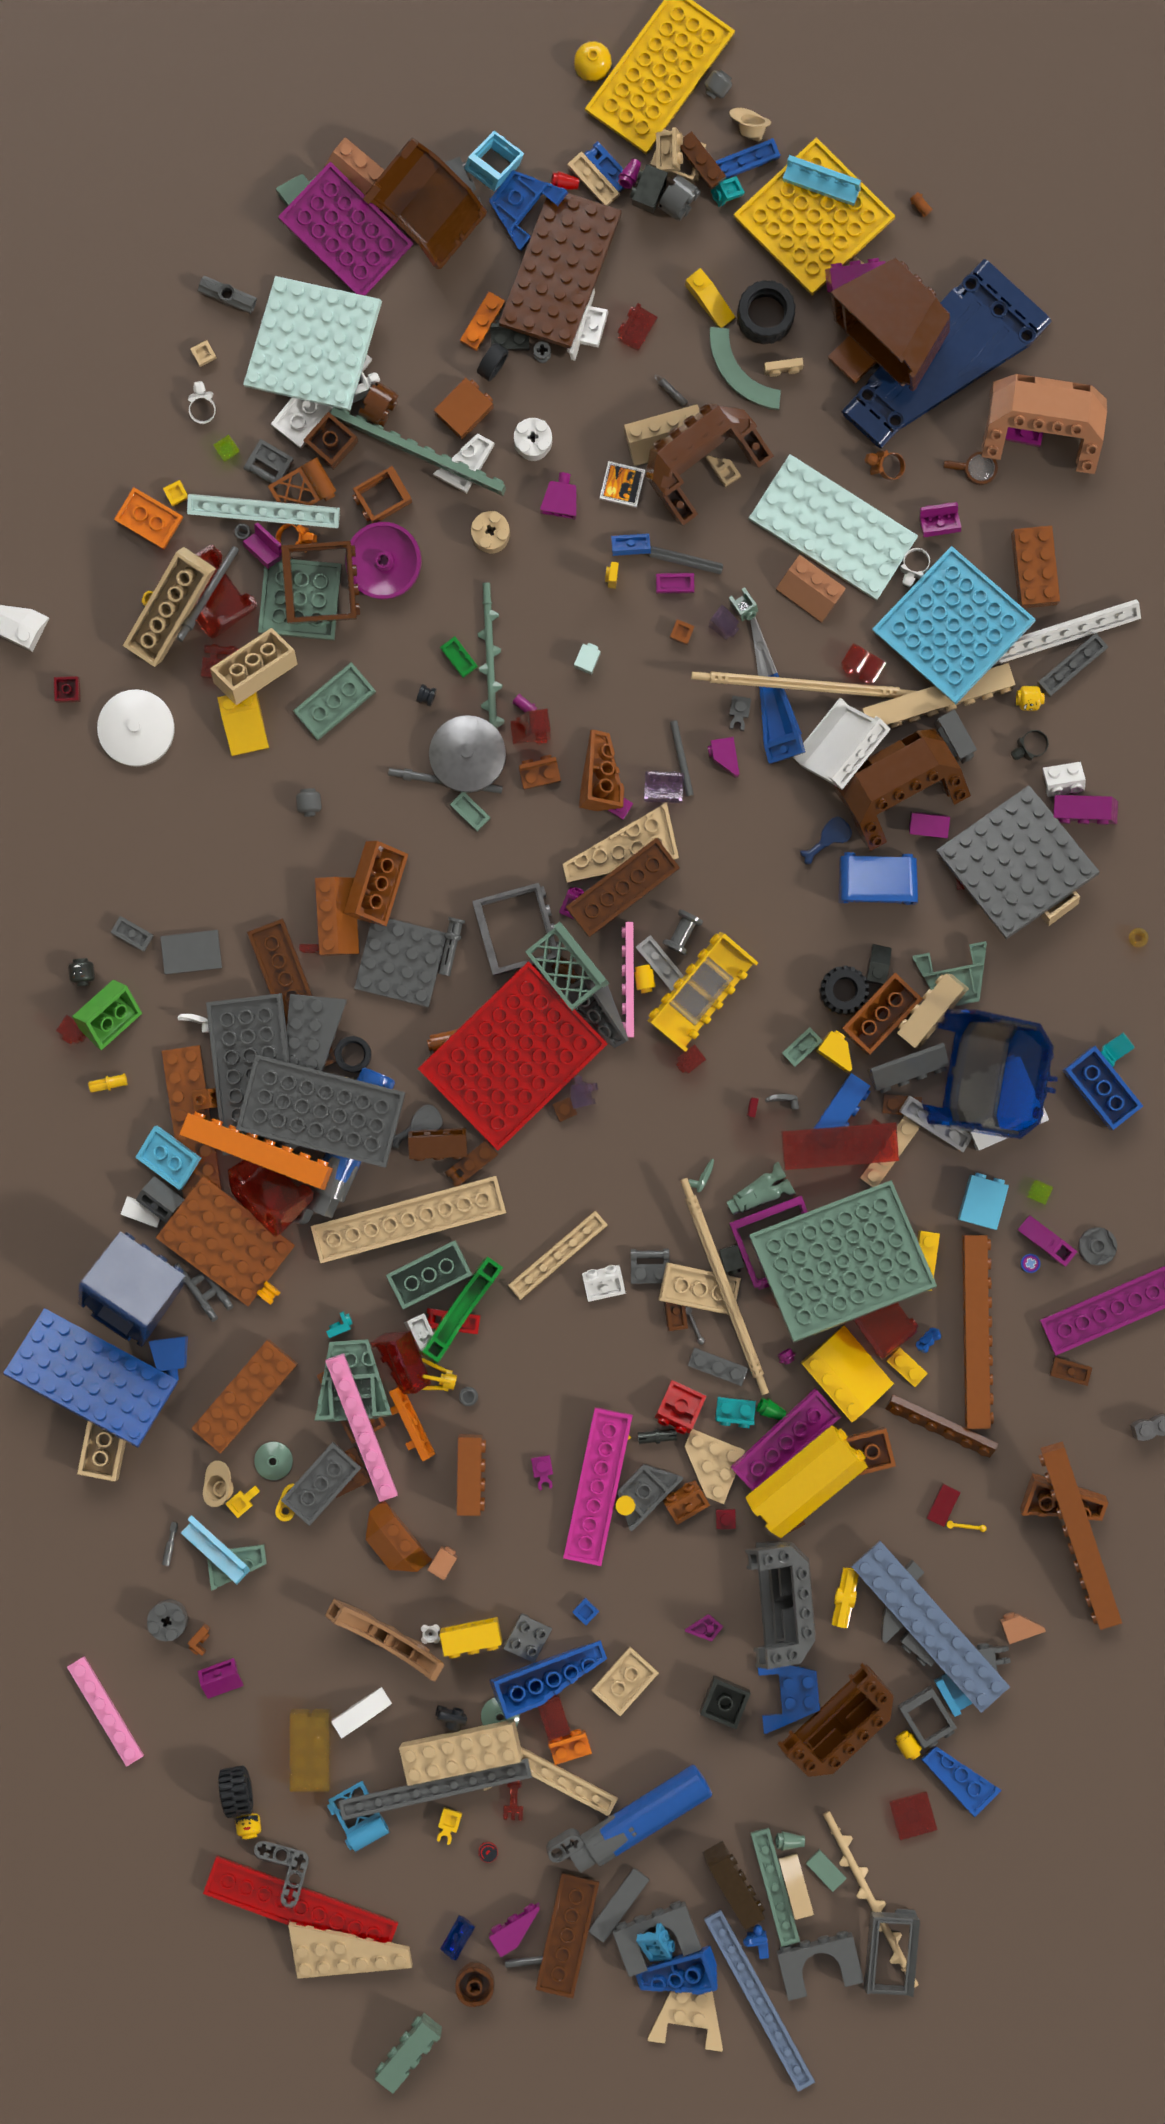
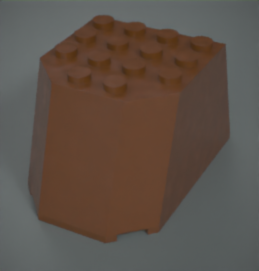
M894 258L834 289L831 292L834 321L901 386L907 384L909 389L914 391L950 332V314L941 305L934 290L923 285L922 279L917 274L913 275L904 261Z

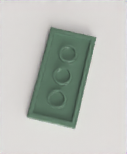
M351 662L294 709L293 712L313 736L319 740L376 693V690Z

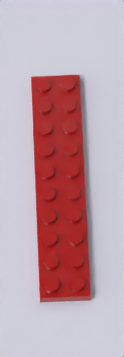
M216 1856L203 1892L204 1895L286 1925L289 1922H294L296 1925L304 1927L309 1925L314 1926V1929L343 1932L356 1935L357 1938L362 1939L371 1938L376 1942H392L398 1922L304 1887L301 1888L296 1906L285 1908L281 1904V1894L285 1880ZM287 1886L286 1889H290L288 1897L284 1896V1899H286L287 1904H290L291 1901H295L292 1898L293 1891L298 1892V1889H291Z

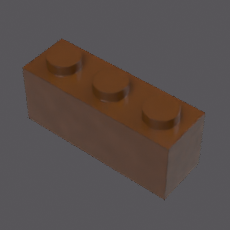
M466 1128L408 1131L409 1159L423 1161L427 1158L442 1160L447 1157H452L453 1159L467 1157Z

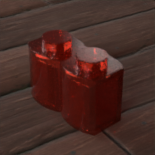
M855 643L852 644L841 662L842 669L851 675L853 673L860 676L859 680L867 685L869 683L874 684L886 662Z

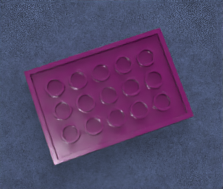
M329 162L278 216V219L355 294L365 296L412 247L413 243L374 204L365 202L363 200L364 194L339 169Z

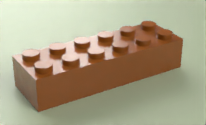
M268 1339L191 1429L221 1454L298 1363Z

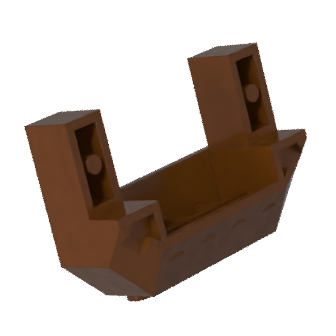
M707 403L699 409V413L695 416L687 417L682 426L673 428L669 431V436L665 439L657 440L653 444L654 447L650 449L645 477L678 524L684 526L698 515L679 487L684 483L680 475L729 437L735 439L752 466L759 468L774 457L756 430L758 426L745 410Z

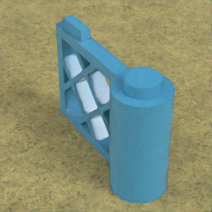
M363 1781L328 1800L330 1804L327 1805L331 1815L336 1814L346 1833V1845L349 1850L353 1849L355 1852L390 1833L385 1820L379 1812L369 1818L365 1816L357 1817L355 1825L349 1829L345 1820L342 1821L341 1811L337 1808L334 1801L340 1797L344 1799L352 1798L353 1791L358 1787H361L364 1795L369 1794Z

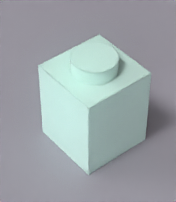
M591 643L583 644L574 663V668L592 675L601 651L598 650L596 645Z

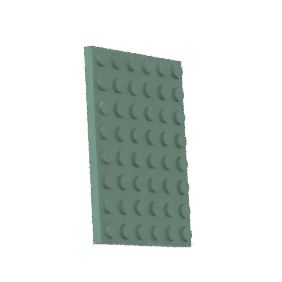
M892 1180L749 1234L750 1241L793 1343L937 1287Z

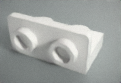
M609 1265L603 1269H591L582 1273L588 1302L626 1294L619 1265Z

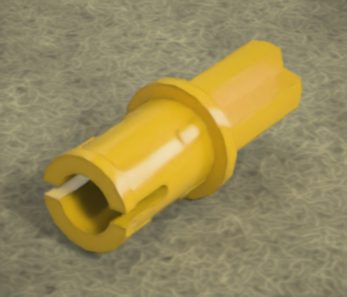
M125 1073L112 1077L106 1076V1078L88 1082L90 1092L106 1089L111 1091V1088L128 1085Z

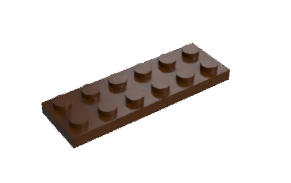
M655 838L565 908L589 938L679 870L680 867L658 838Z
M567 1873L561 1874L535 1990L574 1998L599 1881Z

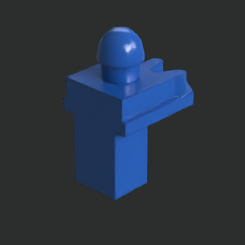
M757 1924L754 1926L753 1932H747V1937L743 1939V1944L746 1947L758 1946L759 1958H769L766 1930L763 1931L761 1925Z

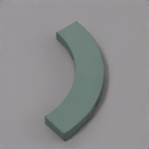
M710 327L711 351L716 367L726 383L741 397L756 405L779 410L781 390L772 389L757 383L740 368L731 351L729 328Z

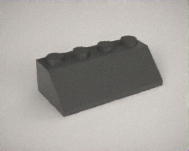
M941 1043L868 1069L874 1090H880L881 1093L892 1090V1085L898 1084L901 1087L909 1084V1079L915 1077L917 1080L928 1077L927 1073L934 1071L935 1074L946 1071L945 1066H948L949 1062L945 1045Z

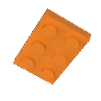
M133 487L114 520L164 550L184 517Z

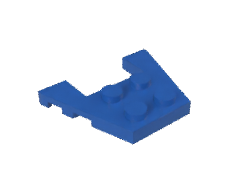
M512 170L490 198L489 202L516 246L522 252L529 243L531 236L521 229L518 224L542 194L558 206L568 194V191Z
M796 1665L774 1669L758 1668L759 1676L779 1674L782 1713L762 1715L764 1734L820 1710L816 1670Z

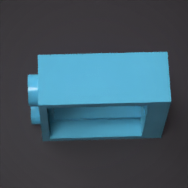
M493 131L468 157L464 169L495 191L512 170L515 171L524 153L502 135ZM490 148L511 163L501 174L480 159Z

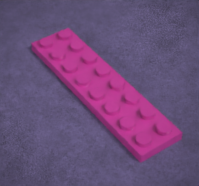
M594 1408L563 1559L597 1566L602 1564L633 1417L631 1414Z

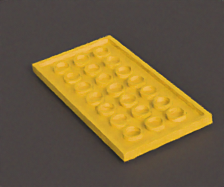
M663 0L588 103L585 111L647 155L656 142V132H662L668 126L735 34V30L693 0Z

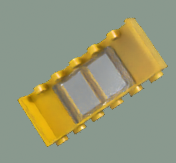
M721 932L716 933L710 939L709 946L706 949H702L697 957L699 959L687 967L685 976L682 979L679 978L674 983V989L670 994L664 995L660 1006L651 1011L649 1014L650 1018L647 1020L685 1052L688 1050L686 1045L691 1039L698 1037L700 1028L711 1021L710 1016L713 1012L723 1006L722 1001L728 994L732 995L736 990L734 987L740 979L744 980L748 974L746 972L749 968L759 963L726 934Z

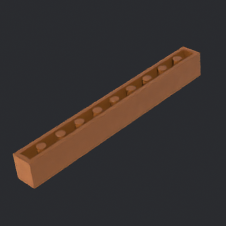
M962 1235L965 1428L991 1429L990 1424L994 1423L993 1412H990V1405H993V1393H990V1385H993V1374H990V1366H993L992 1354L989 1355V1347H992L993 1340L992 1335H989V1328L992 1327V1316H989V1308H992V1298L988 1297V1289H991L992 1281L991 1277H988V1270H991V1258H988V1250H991V1239H988V1235Z
M1063 1441L1040 1448L1042 1455H1039L1042 1467L1046 1466L1048 1470L1044 1474L1047 1483H1052L1054 1490L1050 1492L1053 1501H1058L1059 1508H1056L1059 1519H1064L1065 1525L1062 1528L1065 1537L1069 1536L1071 1543H1068L1071 1555L1075 1554L1077 1558L1073 1562L1076 1571H1081L1083 1578H1079L1082 1589H1087L1088 1595L1085 1598L1088 1607H1093L1094 1612L1091 1613L1094 1625L1098 1624L1100 1630L1122 1624Z

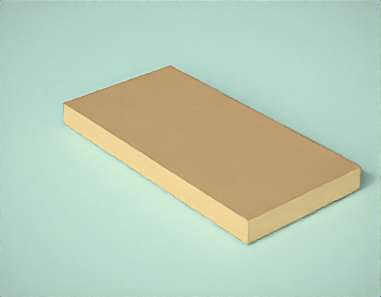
M666 1262L659 1301L729 1315L713 1272ZM727 1275L737 1300L741 1278Z

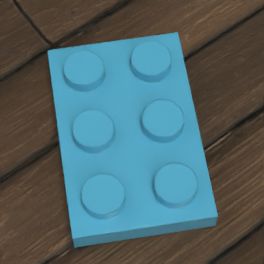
M158 1125L153 1127L135 1157L178 1190L184 1188L201 1160L199 1155Z

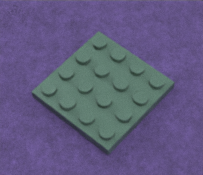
M291 559L295 617L337 614L342 564ZM282 560L268 569L264 566L258 633L263 634L272 628L280 636L335 641L336 621L300 624L287 623Z

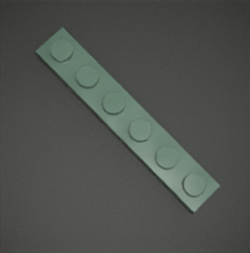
M768 1827L753 1831L751 1836L781 1947L798 1943L800 1939L770 1829Z

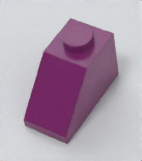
M734 737L711 740L710 746H707L709 757H712L714 763L733 777H739Z

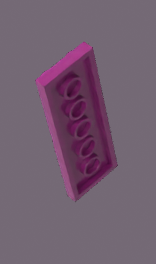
M813 1389L731 1466V1469L753 1491L832 1426L841 1416L816 1389Z

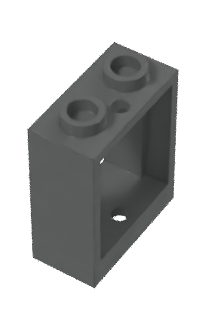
M955 709L938 718L934 726L947 744L957 763L961 761L964 764L971 760L977 748Z
M931 1685L898 1705L923 1748L935 1746L938 1743L937 1740L942 1737L947 1738L951 1736L957 1728ZM933 1698L949 1725L924 1740L908 1712Z

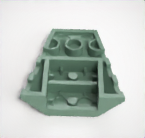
M369 1340L329 1342L326 1359L345 1354L369 1419L391 1416L392 1413ZM325 1363L314 1421H348Z

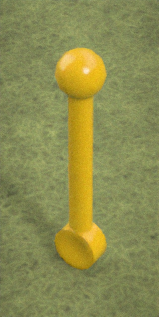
M953 1521L946 1523V1526L950 1529L959 1527L980 1530L981 1532L987 1530L985 1525H966L953 1523Z

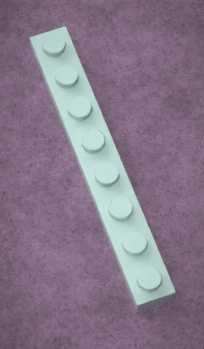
M188 494L187 514L338 528L340 508Z

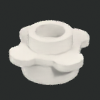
M425 1624L421 1627L423 1632L422 1643L434 1642L437 1644L440 1641L438 1636L439 1625L427 1626Z

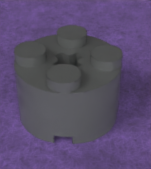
M678 174L673 179L676 183L671 186L669 185L659 202L661 205L658 208L674 219L681 221L684 216L686 217L692 208L689 205L698 198L701 191L697 186Z
M172 1599L156 1604L147 1617L148 1631L153 1637L161 1641L175 1640L184 1632L188 1624V1614L185 1607L180 1602ZM167 1616L170 1617L169 1621L171 1622L169 1624H166V1620H164Z

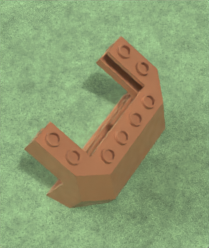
M1014 374L994 381L990 390L989 416L982 442V457L1001 460L1008 427L1081 438L1076 456V471L1095 474L1104 439L1107 399L1096 388L1087 384Z

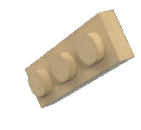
M582 151L567 164L570 170L601 204L608 206L620 196L615 187Z

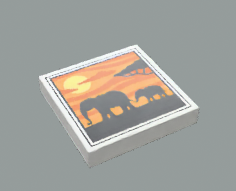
M608 461L600 500L637 508L645 470Z

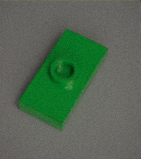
M455 636L440 647L462 678H465L478 668L477 664Z

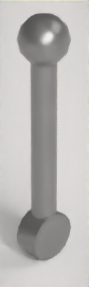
M686 1307V1314H688L692 1326L695 1330V1333L698 1337L697 1342L698 1344L702 1345L704 1344L705 1339L700 1335V1332L691 1314L692 1309L690 1307Z

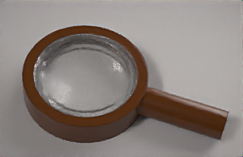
M976 452L968 458L966 463L944 460L943 468L965 470L966 477L970 482L976 485H986L995 478L998 464L996 459L982 457V452Z

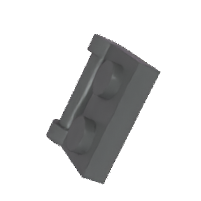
M260 439L243 469L247 472L251 471L266 481L273 483L286 474L294 459ZM258 460L277 471V475L274 477L254 465L255 461Z
M631 1249V1284L662 1283L666 1262L669 1263V1249H663V1251H637V1249ZM663 1258V1264H637V1259Z

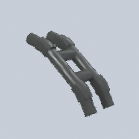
M179 1263L175 1264L184 1271L185 1285L212 1322L216 1321L218 1317L209 1302H207L211 1297L217 1294L227 1310H231L234 1307L220 1285L201 1271L191 1279ZM206 1279L211 1289L202 1295L196 1285Z

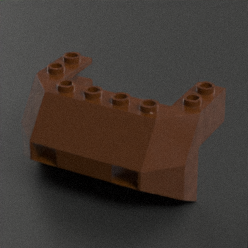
M935 729L917 730L866 759L843 789L834 785L836 794L851 812L859 835L870 851L887 842L877 815L934 783L941 782L944 793L947 797H951L954 805L971 796L959 764Z
M861 1663V1668L854 1675H849L851 1680L826 1702L819 1711L808 1719L795 1733L791 1730L789 1732L790 1735L783 1742L779 1741L777 1743L785 1755L808 1777L834 1774L890 1721L894 1695L868 1665L865 1666Z

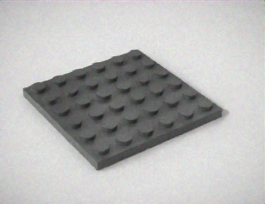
M1030 785L937 849V854L1006 940L1099 875L1100 872L1060 822L1054 818L1052 812Z

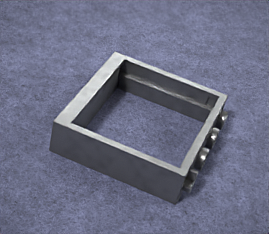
M539 883L472 901L493 976L520 969L527 961L532 965L535 964L529 959L501 968L498 967L482 906L535 891L548 934L555 927L554 923L550 924L548 916H552L549 905L544 903L543 898L547 896L544 886L540 887ZM554 936L549 939L550 946L558 947L559 941L555 942ZM552 950L551 954H547V959H557L558 950ZM540 956V957H536V958H537V959H543L544 956Z

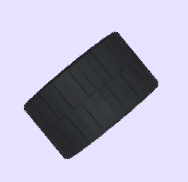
M773 280L757 281L753 285L748 286L741 295L737 310V322L741 332L755 343L766 345L780 341L789 333L793 324L796 309L794 297L788 288ZM760 297H770L777 300L784 309V317L781 323L770 328L756 325L748 315V308L751 302Z

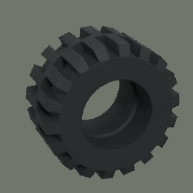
M841 966L832 969L821 981V987L819 988L821 1001L823 1000L825 1007H828L831 1012H836L840 1015L850 1014L859 1010L869 996V984H867L866 977L862 975L860 970H856L855 967ZM840 979H848L855 986V995L849 1001L843 1002L834 996L833 986Z
M242 1765L221 1769L218 1776L222 1809L226 1817L233 1818L252 1814V1786L246 1767Z

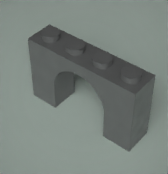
M680 1901L673 1902L669 1908H657L650 1915H639L633 1918L634 1921L626 1923L624 1921L615 1925L616 1928L613 1929V1935L629 1977L647 1971V1964L643 1953L636 1941L637 1934H643L650 1927L657 1926V1923H661L674 1932L683 1956L702 1950L685 1901L682 1903Z
M841 1931L833 1937L821 1936L817 1938V1941L810 1942V1940H804L799 1942V1945L792 1947L787 1945L780 1947V1950H776L788 2001L807 1996L802 1969L806 1960L817 1953L829 1954L838 1961L845 1987L864 1982L851 1932Z

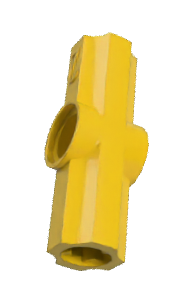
M843 1567L840 1584L837 1587L834 1599L835 1608L831 1624L841 1628H848L851 1611L856 1601V1586L859 1575L852 1568Z

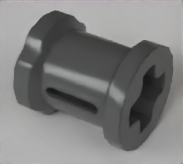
M541 341L534 346V358L539 363H546L551 357V349L548 343ZM540 349H544V355H540Z

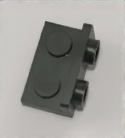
M499 321L491 323V346L494 343H498L508 351L529 350V335L499 326Z

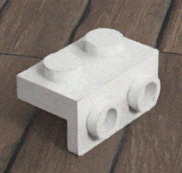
M1081 762L1043 768L1047 797L1085 791L1086 779Z

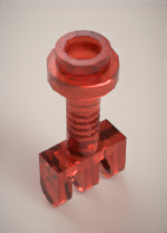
M519 1780L507 1783V1787L510 1788V1806L504 1805L503 1820L508 1819V1813H511V1820H515V1813H519L518 1820L523 1821V1806H517L518 1788L522 1787V1782Z

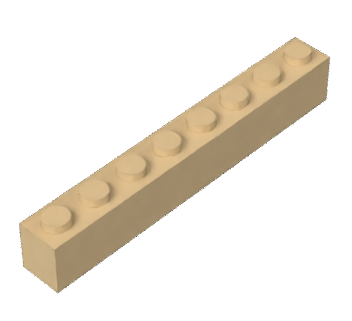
M1009 663L990 668L956 705L964 703V706L975 703V699L981 697L982 700L994 697L993 694L997 692L1001 694L1011 692V688L1016 684ZM933 686L862 708L861 712L872 718L877 716L887 726L896 728L902 726L904 721L916 722L921 719L920 716L928 715V717L939 714V710L946 709L947 712L956 709L957 706L939 689Z

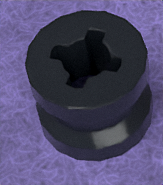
M422 684L416 702H424L427 706L431 707L437 689H430Z

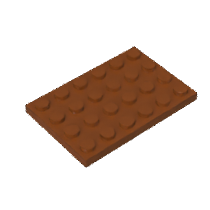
M204 1176L200 1178L156 1236V1239L246 1306L252 1303L258 1295L257 1291L264 1287L265 1281L268 1282L295 1246Z

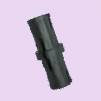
M675 1428L638 1432L639 1444L654 1442L660 1444V1442L677 1441Z

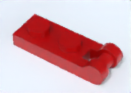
M427 1308L426 1314H428V1322L431 1328L436 1329L439 1323H435L436 1315L441 1316L442 1320L447 1310ZM470 1314L458 1332L478 1334L480 1315Z

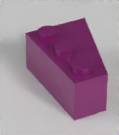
M1055 795L1054 818L1059 820L1061 824H1070V821L1078 822V824H1089V822L1097 823L1098 825L1117 824L1118 801L1112 796Z

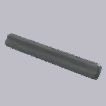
M654 546L651 547V553H649V557L716 574H721L723 569L722 563Z

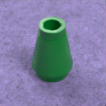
M762 1398L756 1409L760 1416L781 1420L787 1412L769 1398Z

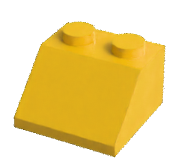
M837 1030L834 1032L830 1031L816 1052L844 1072L849 1073L852 1070L848 1042L844 1040L846 1036Z

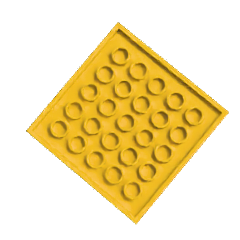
M817 137L796 156L805 161L858 179ZM786 165L733 215L813 296L826 283L825 269L831 268V264L842 263V266H845L895 219V215L862 182L854 206L784 182L783 176L787 168Z

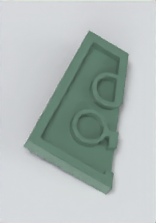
M265 1544L229 1549L250 1569L249 1572L267 1564ZM207 1558L211 1591L232 1581Z

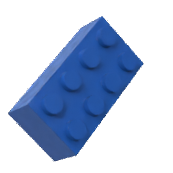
M1096 1046L1090 1047L1062 1070L1109 1130L1117 1128L1143 1107Z

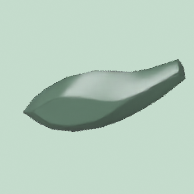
M714 1159L710 1160L699 1181L689 1179L690 1186L697 1188L698 1193L703 1190L710 1177Z

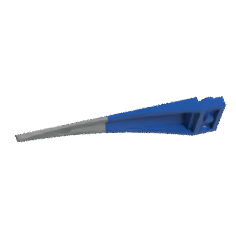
M756 617L751 619L758 676L779 677ZM759 687L763 741L769 764L806 753L801 737L802 733L785 690L783 688Z

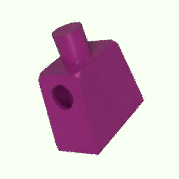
M560 472L558 482H549L540 507V514L576 520V485L569 484L571 474Z

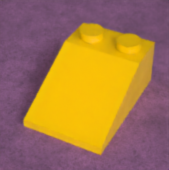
M257 692L237 705L226 695L217 697L232 756L269 748Z

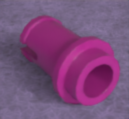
M518 694L512 704L525 712V716L531 717L537 710L536 704L530 703L521 694Z

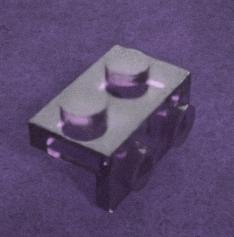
M647 771L645 773L644 801L682 803L684 774L678 772Z

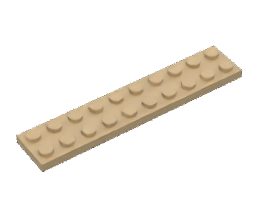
M497 1176L313 1225L311 1230L320 1263L501 1215L506 1213Z

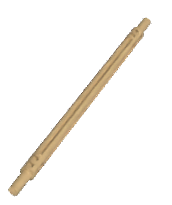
M714 671L710 673L691 672V679L710 681V683L884 698H897L917 692L891 686Z
M688 1178L681 1179L680 1182L687 1197L685 1198L750 1371L753 1378H756L761 1394H767L769 1391L763 1378L764 1372L696 1195L693 1194Z

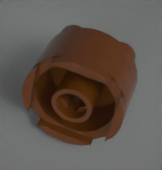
M376 381L363 401L364 409L360 408L358 415L373 424L384 427L389 418L387 417L389 412L393 411L398 403L399 395H397V392Z
M470 1962L460 1969L455 1983V1991L459 2001L468 2007H477L488 2003L494 1992V1975L487 1966L481 1963ZM472 1983H478V1986L471 1987Z

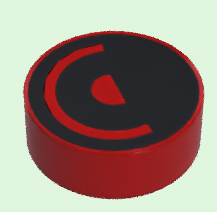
M485 1842L479 1847V1857L482 1861L490 1863L497 1858L498 1849L494 1843Z

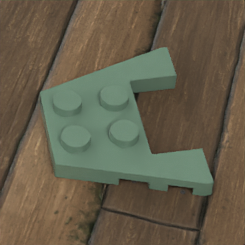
M986 941L969 944L972 965L933 972L930 953L914 955L912 957L931 990L936 987L937 984L935 982L940 975L952 974L969 988L955 1006L979 1002L987 948Z

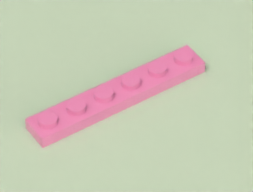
M625 922V926H622V938H625V946H622V957H626V965H622V976H626V984H622V995H626V1003H622V1014H626V1022L622 1023L628 1038H634L633 922Z
M83 1656L67 1666L126 1767L142 1758L144 1754L86 1657Z

